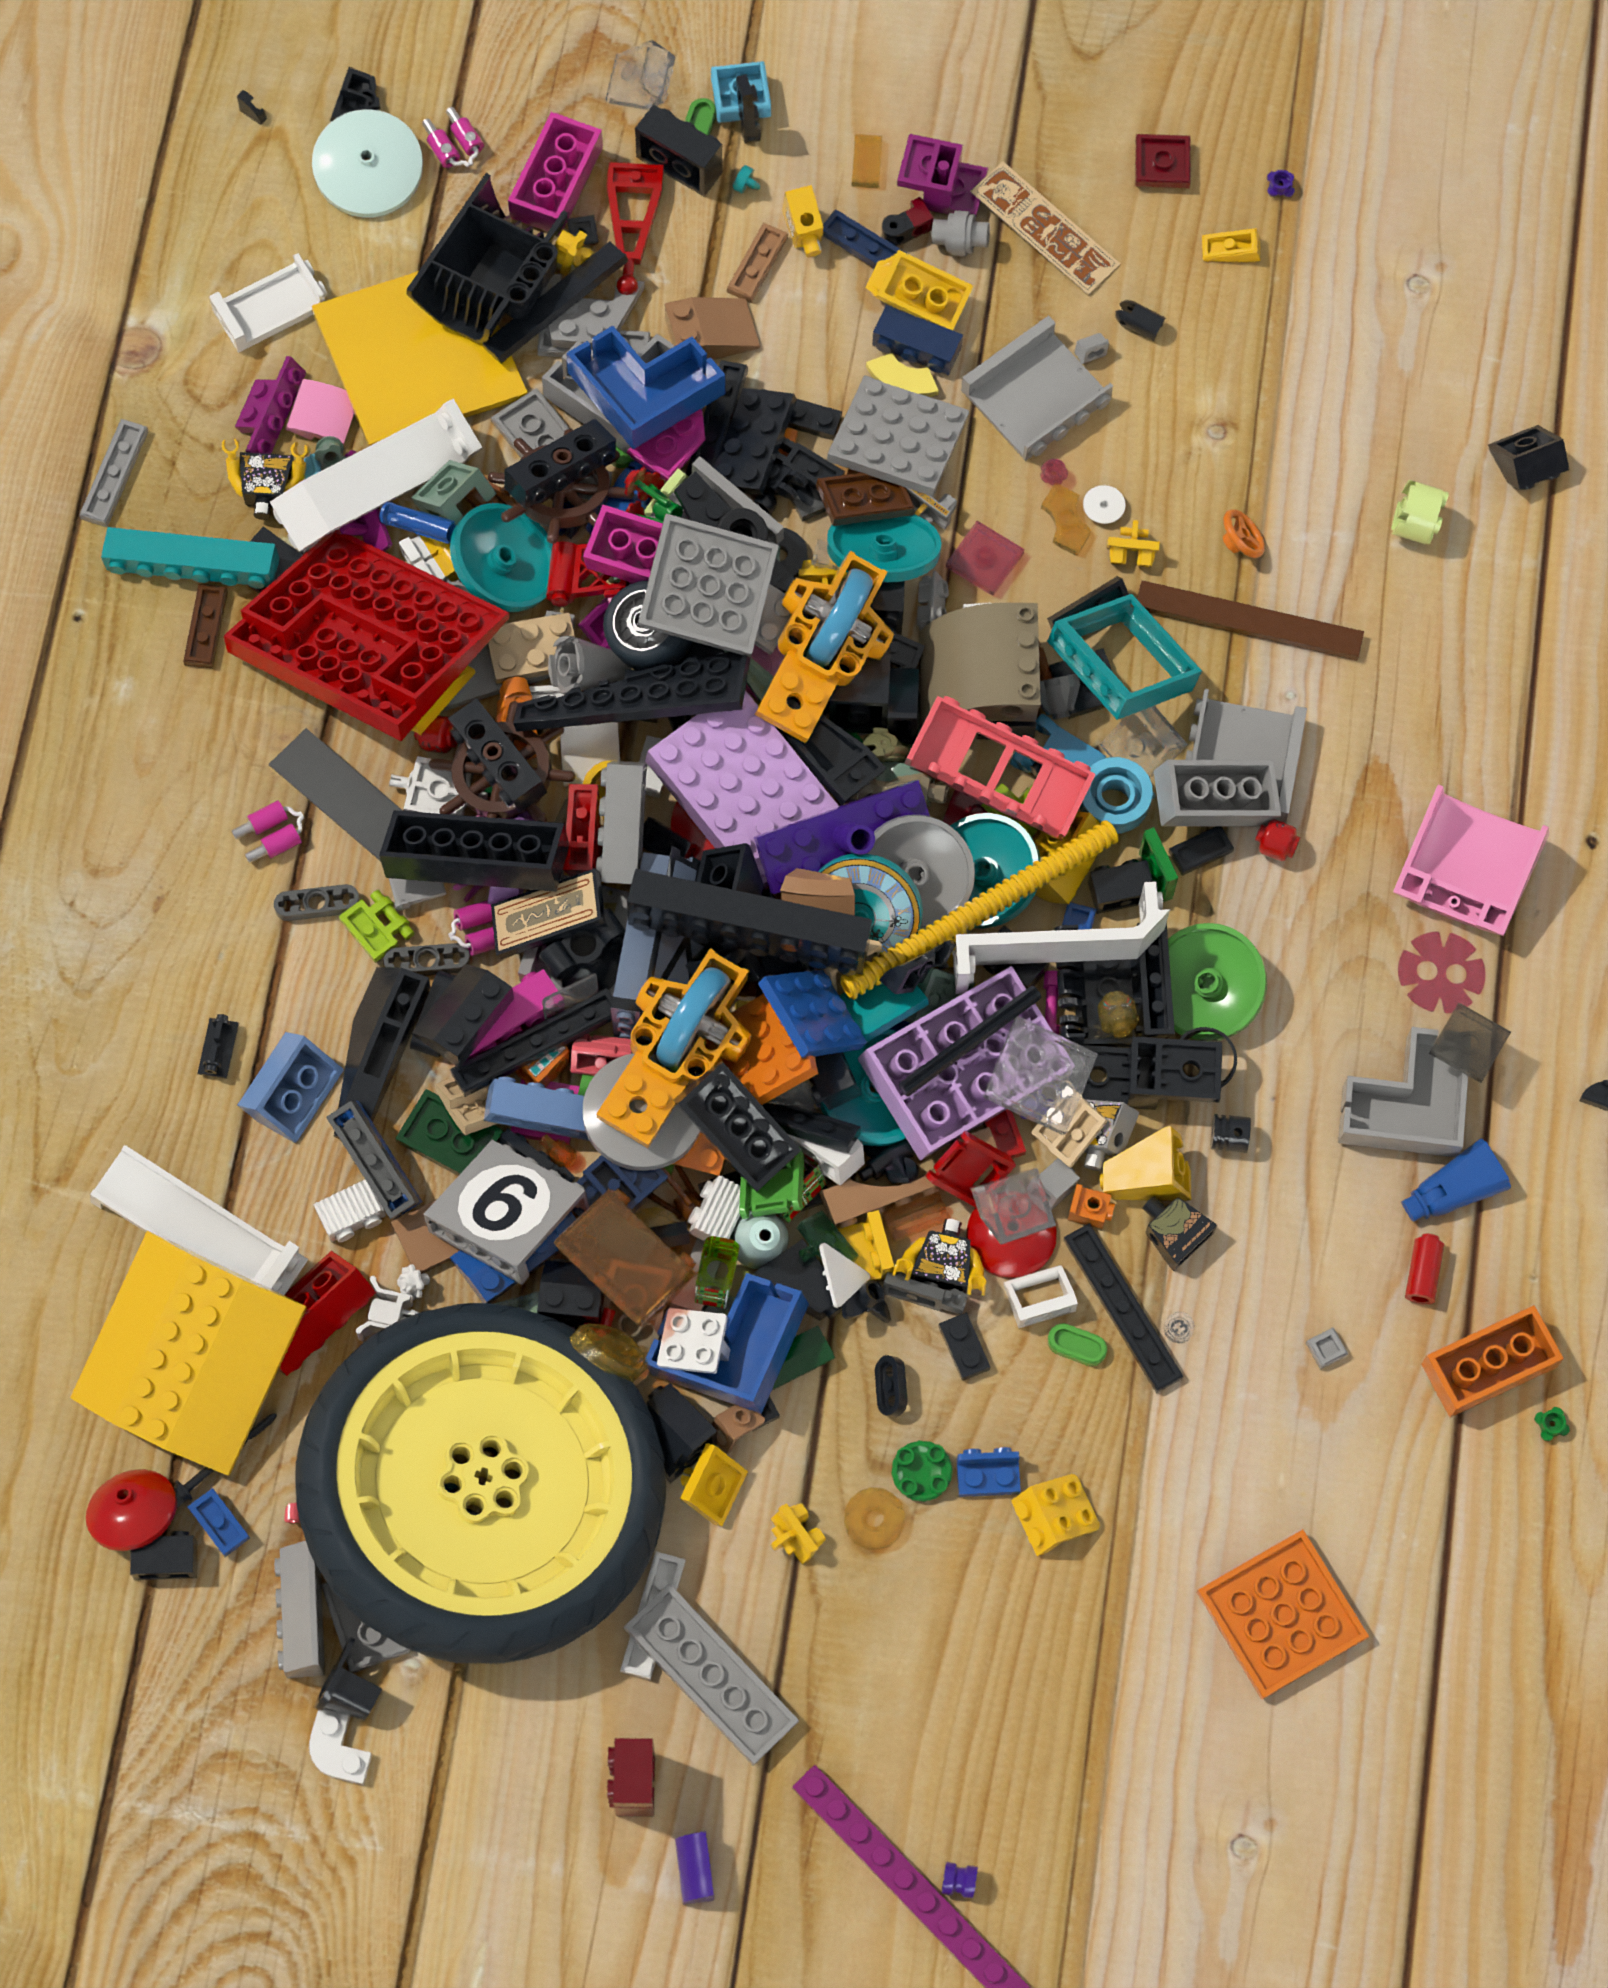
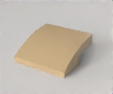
M454 1078L436 1083V1090L445 1108L464 1135L497 1124L484 1121L488 1086L464 1097Z
M1067 1086L1031 1133L1045 1144L1048 1150L1062 1162L1072 1168L1108 1120L1073 1088Z

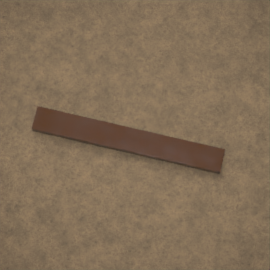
M1141 580L1137 600L1152 614L1356 661L1359 658L1364 631L1143 580Z

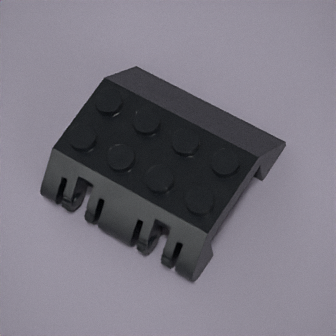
M1167 923L1165 930L1138 959L1056 962V968L1059 970L1057 971L1058 997L1061 998L1059 999V1008L1075 1013V1015H1065L1060 1018V1025L1063 1026L1060 1028L1062 1042L1071 1045L1130 1047L1132 1036L1166 1039L1175 1035ZM1060 925L1055 927L1054 931L1078 930V925ZM1130 1000L1132 1002V1004L1129 1005V1007L1121 1006V1004L1123 1003L1128 1004ZM1106 1002V1003L1109 1004L1110 1006H1111V1005H1116V1006H1117V1007H1116L1117 1009H1116V1010H1114V1009L1108 1010V1008H1104V1007H1108V1006H1105L1104 1003Z

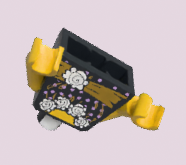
M234 438L236 448L230 451L226 448V440L224 439L222 450L228 454V458H226L227 475L234 491L238 496L244 498L245 505L254 507L253 516L259 520L270 519L271 508H273L270 502L305 479L306 462L304 458L310 454V446L305 444L302 455L297 451L298 442H295L291 446L292 455L240 452L239 458L236 456V452L240 447L239 441Z
M954 1219L944 1220L942 1232L929 1231L927 1237L918 1238L904 1252L902 1258L896 1261L892 1273L895 1276L897 1272H903L906 1274V1281H909L910 1277L912 1280L922 1283L930 1281L939 1285L941 1289H948L950 1291L955 1288L968 1295H971V1290L973 1289L981 1290L982 1296L985 1295L986 1291L984 1268L978 1252L970 1247L971 1240L959 1237L962 1223Z

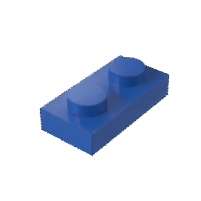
M213 1488L187 1506L224 1557L250 1539Z

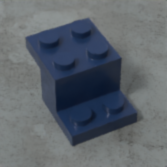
M601 1155L582 1172L583 1177L576 1182L587 1192L590 1209L585 1211L580 1207H574L572 1210L585 1225L597 1205H604L612 1209L626 1220L646 1203L645 1198L668 1179V1176L661 1168L649 1171L626 1169L608 1161Z

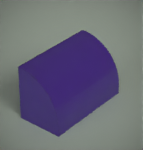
M706 1831L676 1838L675 1846L683 1905L713 1901L714 1892Z

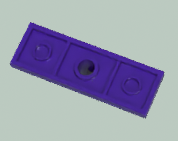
M919 780L899 785L753 837L770 892L772 894L781 892L780 889L785 876L797 868L818 872L824 865L838 857L848 854L862 855L868 853L875 844L874 831L894 818L905 815L930 816Z

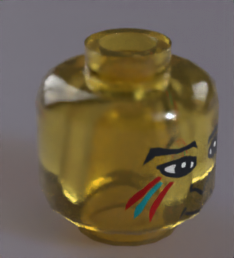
M1110 992L1098 1004L1097 1010L1100 1025L1107 1034L1118 1038L1125 1037L1137 1027L1139 1018L1135 1001L1124 992Z

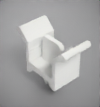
M371 1276L370 1282L379 1299L375 1298L372 1300L368 1314L369 1321L356 1329L358 1339L364 1341L365 1337L370 1334L377 1333L397 1321L417 1314L418 1312L415 1310H406L413 1306V1296L380 1289L376 1277Z

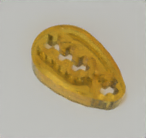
M585 1324L580 1326L570 1337V1342L576 1351L609 1374L634 1382L647 1369L648 1363L642 1349L632 1338L618 1329L601 1324Z

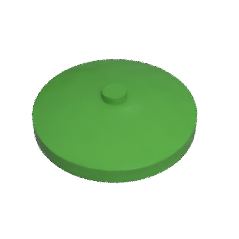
M1214 923L1192 925L1181 929L1168 938L1175 1032L1183 1036L1192 1029L1209 1027L1221 1031L1229 1038L1244 1030L1258 1015L1267 992L1265 964L1253 943L1237 930ZM1201 1032L1195 1034L1190 1039L1213 1042L1225 1038L1213 1032Z

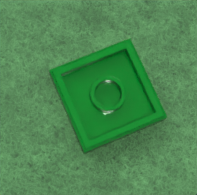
M1153 827L1144 831L1139 855L1142 861L1147 860L1152 880L1156 882L1157 892H1162L1163 902L1173 899L1178 876Z

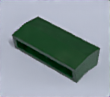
M818 1325L795 1336L772 1390L835 1359Z

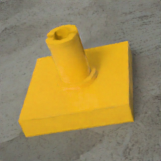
M706 1443L695 1468L688 1467L683 1471L685 1474L691 1475V1477L681 1476L680 1481L685 1489L680 1499L712 1524L723 1526L748 1471L717 1446Z

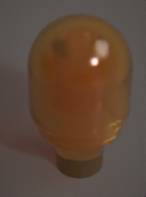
M544 1134L538 1143L547 1150L546 1154L558 1167H566L568 1169L576 1163V1151L564 1140L557 1139L554 1141L547 1134Z

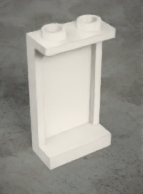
M299 253L293 255V264L225 298H222L219 292L209 296L214 314L238 353L313 316L311 305L325 301V297L328 294L321 281H315L313 278L315 273L308 260L303 261Z

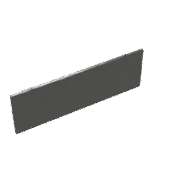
M305 728L269 763V766L381 862L379 854L393 811L403 810L331 750L325 742H322Z

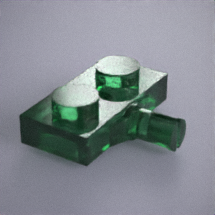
M822 1210L801 1221L797 1226L798 1231L809 1243V1246L799 1250V1257H803L802 1261H808L815 1255L822 1259L819 1246L823 1243L828 1244L852 1262H855L859 1257L857 1252Z

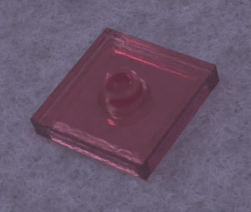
M976 521L946 562V568L994 596L1023 556L1025 549L981 522Z

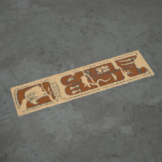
M1003 161L970 191L1088 295L1120 265L1115 258Z

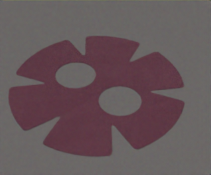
M1438 931L1420 935L1412 940L1411 944L1421 956L1403 950L1398 964V976L1402 986L1419 983L1407 996L1415 1004L1431 1012L1434 1011L1439 997H1441L1444 1013L1457 1012L1471 1005L1472 1000L1463 988L1480 994L1485 983L1483 960L1465 961L1476 948L1466 939L1453 933L1449 934L1445 946L1442 947ZM1423 961L1434 963L1437 967L1436 977L1432 980L1420 978L1417 974L1419 963ZM1459 964L1465 968L1467 976L1462 983L1456 984L1448 980L1446 970L1450 965Z

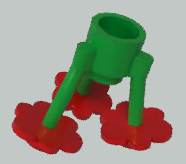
M642 467L640 470H633L627 475L624 482L626 484L624 494L628 496L632 491L637 490V496L642 501L648 499V497L654 498L656 502L652 511L656 518L644 516L645 510L641 507L640 501L630 503L625 512L663 523L666 514L677 517L682 516V506L673 502L660 491L664 485V480L660 478L661 474L659 472H645L646 468Z

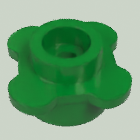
M1554 1407L1546 1413L1538 1412L1535 1415L1534 1421L1540 1426L1542 1431L1541 1438L1543 1440L1551 1441L1555 1436H1566L1569 1433L1570 1427L1566 1424V1418L1561 1408ZM1551 1421L1555 1423L1554 1427L1550 1426L1549 1423Z

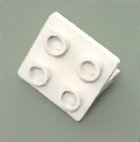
M669 1308L657 1365L660 1368L710 1374L717 1373L719 1360L728 1361L730 1355V1348L724 1341L728 1320L726 1314Z

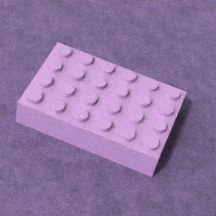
M745 690L742 710L697 714L649 749L645 762L714 848L743 843L750 845L764 884V890L769 885L753 837L839 806L776 727L754 715L758 705Z
M1012 966L866 1049L857 1058L920 1161L961 1137L964 1131L970 1132L1031 1094L1063 1077L1075 1067L1036 1004H1033L910 1096H905L900 1090L899 1083L1026 990Z

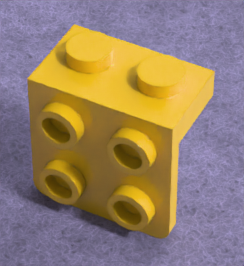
M1069 1474L1030 1486L1011 1500L1036 1556L1046 1554L1064 1541L1095 1532L1100 1528L1096 1514L1079 1478L1075 1474Z

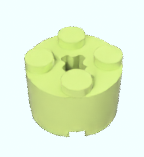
M1408 480L1402 491L1406 496L1402 498L1401 502L1398 501L1391 528L1394 531L1392 534L1422 544H1430L1434 533L1438 534L1443 518L1439 517V512L1446 505L1448 492Z

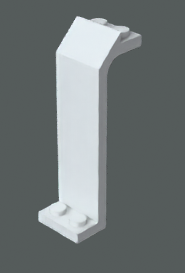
M451 399L444 403L435 413L299 482L270 503L276 520L283 524L288 532L289 542L303 554L331 532L383 506L387 501H392L427 483L449 460L462 464L471 460L482 449V446L455 400Z
M1144 882L1139 900L1140 925L1136 927L956 934L955 953H953L955 994H964L968 991L969 984L974 983L975 965L1138 959L1165 930L1170 909L1162 910L1163 896L1162 892H1157L1156 882Z
M126 1145L123 1146L115 1161L90 1194L91 1203L101 1209L104 1205L144 1232H147V1230L282 1295L286 1294L308 1261L306 1257L298 1253L299 1247L294 1243L288 1241L286 1246L275 1242Z

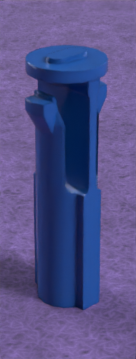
M390 501L384 503L380 511V522L384 525L394 526L448 544L451 542L452 533L456 527L455 521L403 507Z

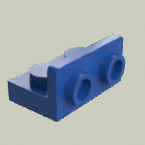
M1009 1447L996 1448L993 1453H981V1449L963 1450V1454H958L956 1460L958 1497L1020 1494L1019 1452H1012V1448Z

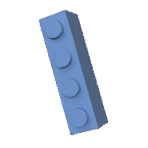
M510 1077L494 1079L488 1086L484 1121L590 1141L583 1124L584 1096L574 1094L573 1090L567 1088L546 1089L545 1085L535 1082L528 1083L527 1085L520 1084Z

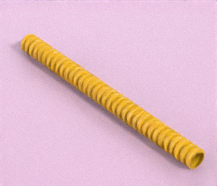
M1103 820L1100 825H1095L1093 830L1088 829L1085 834H1080L1078 839L1073 838L1070 843L1063 844V848L1058 847L1055 852H1049L1048 857L1043 856L1040 861H1034L1033 866H1026L1025 871L1019 870L1017 875L1012 874L1010 880L1004 879L1002 884L997 883L995 889L989 888L987 893L982 892L979 898L974 897L972 902H965L964 907H957L956 912L952 910L949 912V916L943 915L941 921L935 920L933 925L928 924L926 930L920 929L918 934L913 933L910 939H903L902 944L896 943L895 948H888L887 953L881 952L879 958L874 956L871 960L872 962L866 961L863 975L841 976L840 982L843 990L848 997L854 1000L857 999L858 994L863 995L866 993V989L872 990L874 984L879 986L881 984L879 979L889 969L951 940V938L956 940V934H966L967 929L972 930L974 925H981L982 920L987 921L990 916H996L997 911L1003 912L1005 906L1009 908L1012 906V902L1018 903L1020 897L1026 898L1028 893L1033 894L1035 888L1041 889L1043 884L1048 885L1051 880H1056L1058 875L1063 876L1066 871L1073 870V866L1078 867L1081 862L1088 861V857L1093 858L1096 853L1103 852V848L1108 849L1111 844H1117L1119 840L1116 829L1110 822Z

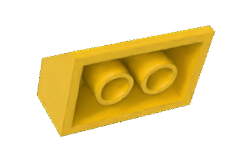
M1077 812L1063 841L1038 830L1033 840L1037 845L1040 857H1048L1049 852H1055L1058 847L1063 848V844L1070 843L1073 838L1078 839L1080 834H1085L1088 829L1093 830V827L1100 825V822L1089 812ZM1098 853L1093 858L1088 857V861L1081 862L1080 866H1073V870L1066 871L1065 875H1058V878L1051 880L1048 885L1043 884L1041 889H1037L1035 895L1048 902L1069 904L1076 895V891L1084 877L1088 874Z

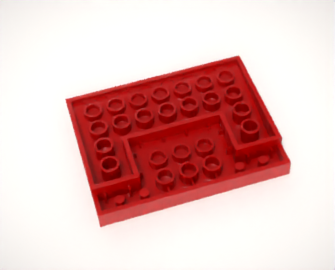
M337 529L323 537L240 610L242 620L223 637L228 653L402 741L506 623L510 616L509 612L349 534H341V531Z

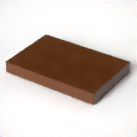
M865 473L817 479L816 487L833 526L914 515L915 507L906 487Z

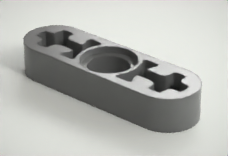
M348 884L285 891L276 896L274 909L276 915L284 921L341 915L359 902L360 898L356 888ZM343 894H349V897L353 898L349 900L347 905H344L341 900L343 899ZM329 895H333L335 907H331ZM315 896L323 897L325 899L324 906L320 909H312L309 906L311 898ZM303 898V904L305 910L301 911L300 908L301 904L299 899ZM285 901H290L294 905L291 906L289 912H285L283 908Z
M459 943L393 948L384 956L385 967H394L392 963L395 961V957H400L403 962L400 964L401 968L423 976L436 975L439 970L449 974L459 973L465 964H470L468 949L460 946ZM456 952L459 953L460 957H464L459 960L458 964H454L453 959H449L453 958ZM439 953H443V960L445 965L440 966L441 960ZM424 954H432L435 957V963L430 967H423L419 964V958ZM410 955H413L415 968H411Z

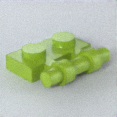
M379 889L370 895L375 904L368 907L363 899H361L339 916L341 923L375 963L382 959L390 949L399 946L397 940L393 937L395 934L400 933L405 940L410 939L415 934L409 926L410 922L408 919L396 911L393 907V901L388 896H384ZM380 914H385L391 922L386 927L378 919Z

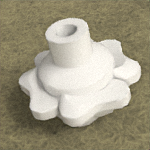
M411 1264L408 1267H402V1274H400L397 1280V1285L401 1293L412 1295L413 1300L422 1297V1290L425 1285L429 1284L430 1279L428 1274H421L420 1270H416L415 1266Z

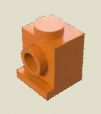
M1077 1184L1067 1220L1084 1225L1090 1223L1092 1227L1102 1229L1105 1220L1111 1221L1115 1204L1110 1203L1111 1194L1082 1187L1083 1185ZM1088 1202L1098 1204L1099 1207L1092 1209L1088 1206Z

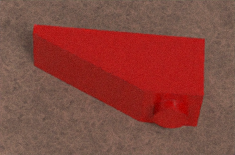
M569 784L566 833L570 846L563 870L570 877L596 868L597 857L601 855V846L598 845V830L601 828L598 784Z

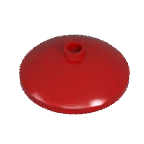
M1010 1190L988 1196L978 1208L973 1210L968 1221L966 1238L971 1240L970 1247L977 1250L985 1271L1000 1278L1015 1279L1036 1273L1045 1266L1054 1252L1057 1230L1052 1214L1042 1207L1030 1194ZM1015 1225L1018 1227V1231L1011 1233L1007 1227Z
M136 1469L120 1473L101 1485L90 1499L86 1510V1526L88 1531L99 1545L110 1550L128 1551L143 1547L157 1539L171 1524L177 1509L176 1492L170 1481L158 1472Z

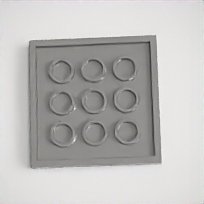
M864 375L831 445L827 461L934 496L966 424L970 410Z
M666 514L637 626L751 657L779 545Z

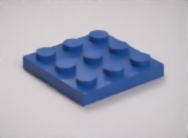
M823 969L765 976L758 983L802 1058H806L809 1055L820 1056L860 1050L867 1044L860 1027L853 1020L846 1008L845 1002L840 998L832 985L830 977L825 974Z

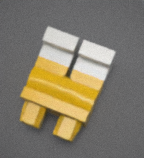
M421 535L411 540L407 537L399 542L401 553L407 563L447 582L448 578L451 582L459 579L452 564L450 543H444Z

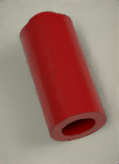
M1425 1233L1414 1240L1405 1298L1411 1302L1419 1304L1435 1303L1445 1246L1437 1235Z

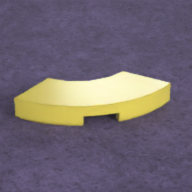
M892 353L866 362V368L874 379L928 397L937 396L939 393L928 367L920 369L906 367L898 362Z

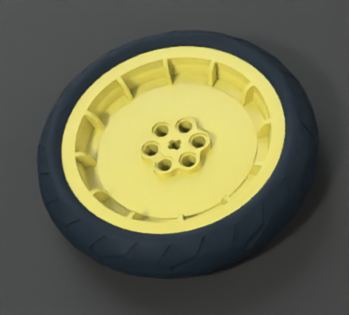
M464 1303L423 1311L391 1324L362 1343L335 1370L310 1409L302 1431L295 1466L296 1503L300 1524L314 1562L333 1592L368 1627L402 1647L431 1658L454 1663L500 1664L530 1659L564 1647L605 1620L632 1592L653 1555L661 1531L666 1500L665 1458L652 1415L641 1393L628 1374L600 1346L576 1329L552 1317L514 1306ZM487 1447L494 1448L498 1455L496 1457H488L483 1453V1449ZM462 1454L468 1459V1462L458 1464L453 1460L452 1456ZM508 1469L516 1470L520 1477L510 1479L505 1475L504 1471ZM479 1477L486 1478L485 1485L478 1484ZM454 1483L460 1490L456 1493H450L445 1490L444 1485ZM506 1498L511 1502L512 1506L501 1508L496 1503V1500ZM476 1505L481 1509L482 1513L471 1515L466 1511L465 1507Z

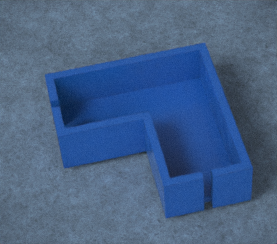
M614 326L592 337L593 360H591V344L588 341L566 353L569 375L633 450L725 394V373L711 357L707 359V353L692 336L648 363H645Z
M746 1273L727 1316L724 1341L730 1348L729 1360H719L717 1373L710 1374L660 1368L657 1365L661 1342L657 1339H654L643 1364L652 1376L761 1414L809 1303L802 1291L778 1283L774 1287L770 1280ZM667 1312L657 1332L661 1340L663 1336Z

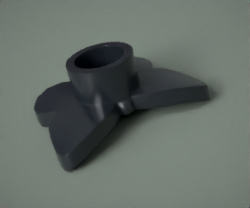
M876 1280L868 1281L842 1305V1316L844 1319L855 1318L866 1311L871 1312L885 1323H889L892 1320L884 1300L885 1292L879 1282Z

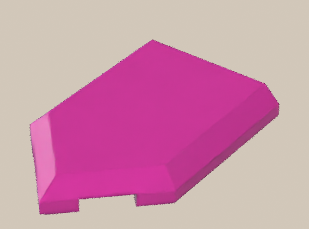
M702 408L634 450L630 447L626 451L627 454L650 471L659 472L661 478L668 481L677 469H681L705 441Z

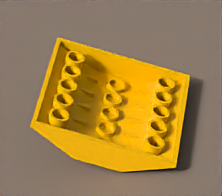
M147 1230L70 1398L110 1423L152 1444L230 1476L307 1306Z

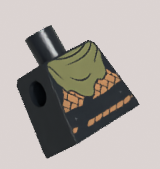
M1153 1196L1142 1207L1153 1219L1147 1226L1146 1234L1173 1271L1215 1233L1217 1228L1216 1223L1178 1197L1166 1207L1156 1196Z

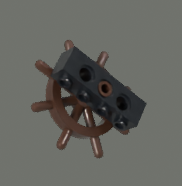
M596 418L575 430H565L563 437L535 449H532L522 438L515 439L514 446L523 457L517 463L506 468L505 473L490 472L488 474V481L504 484V488L515 499L517 504L504 511L501 519L504 522H510L525 514L533 521L549 527L547 541L551 544H555L558 541L560 528L576 527L587 522L594 527L602 505H606L608 497L631 500L634 497V491L626 496L624 494L626 488L609 486L610 479L606 466L617 461L620 458V453L616 450V438ZM592 476L596 484L581 483L580 481ZM578 494L593 495V497L585 502ZM549 499L553 501L552 508L542 503ZM568 501L574 507L563 509L564 503Z
M477 698L448 718L453 727L449 732L459 744L453 760L434 758L429 761V767L432 770L452 772L453 784L458 793L457 796L440 807L439 813L452 814L466 804L472 811L489 818H510L527 811L534 821L547 822L546 816L536 804L548 793L547 789L550 781L573 782L576 778L573 771L552 769L550 755L546 749L548 744L564 733V727L550 728L541 736H538L534 731L516 732L513 721L518 702L513 701L509 704L506 722H495ZM518 740L527 744V746L518 751L513 742ZM534 754L537 756V768L531 767L526 761ZM466 773L483 774L481 779L468 787ZM493 786L490 801L477 796L488 787Z

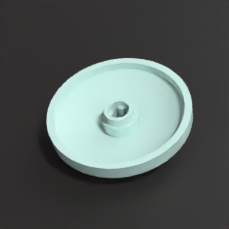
M356 110L336 118L321 132L313 150L312 167L318 189L331 205L352 216L373 218L392 213L411 199L421 181L423 160L417 138L411 129L400 119L378 110Z

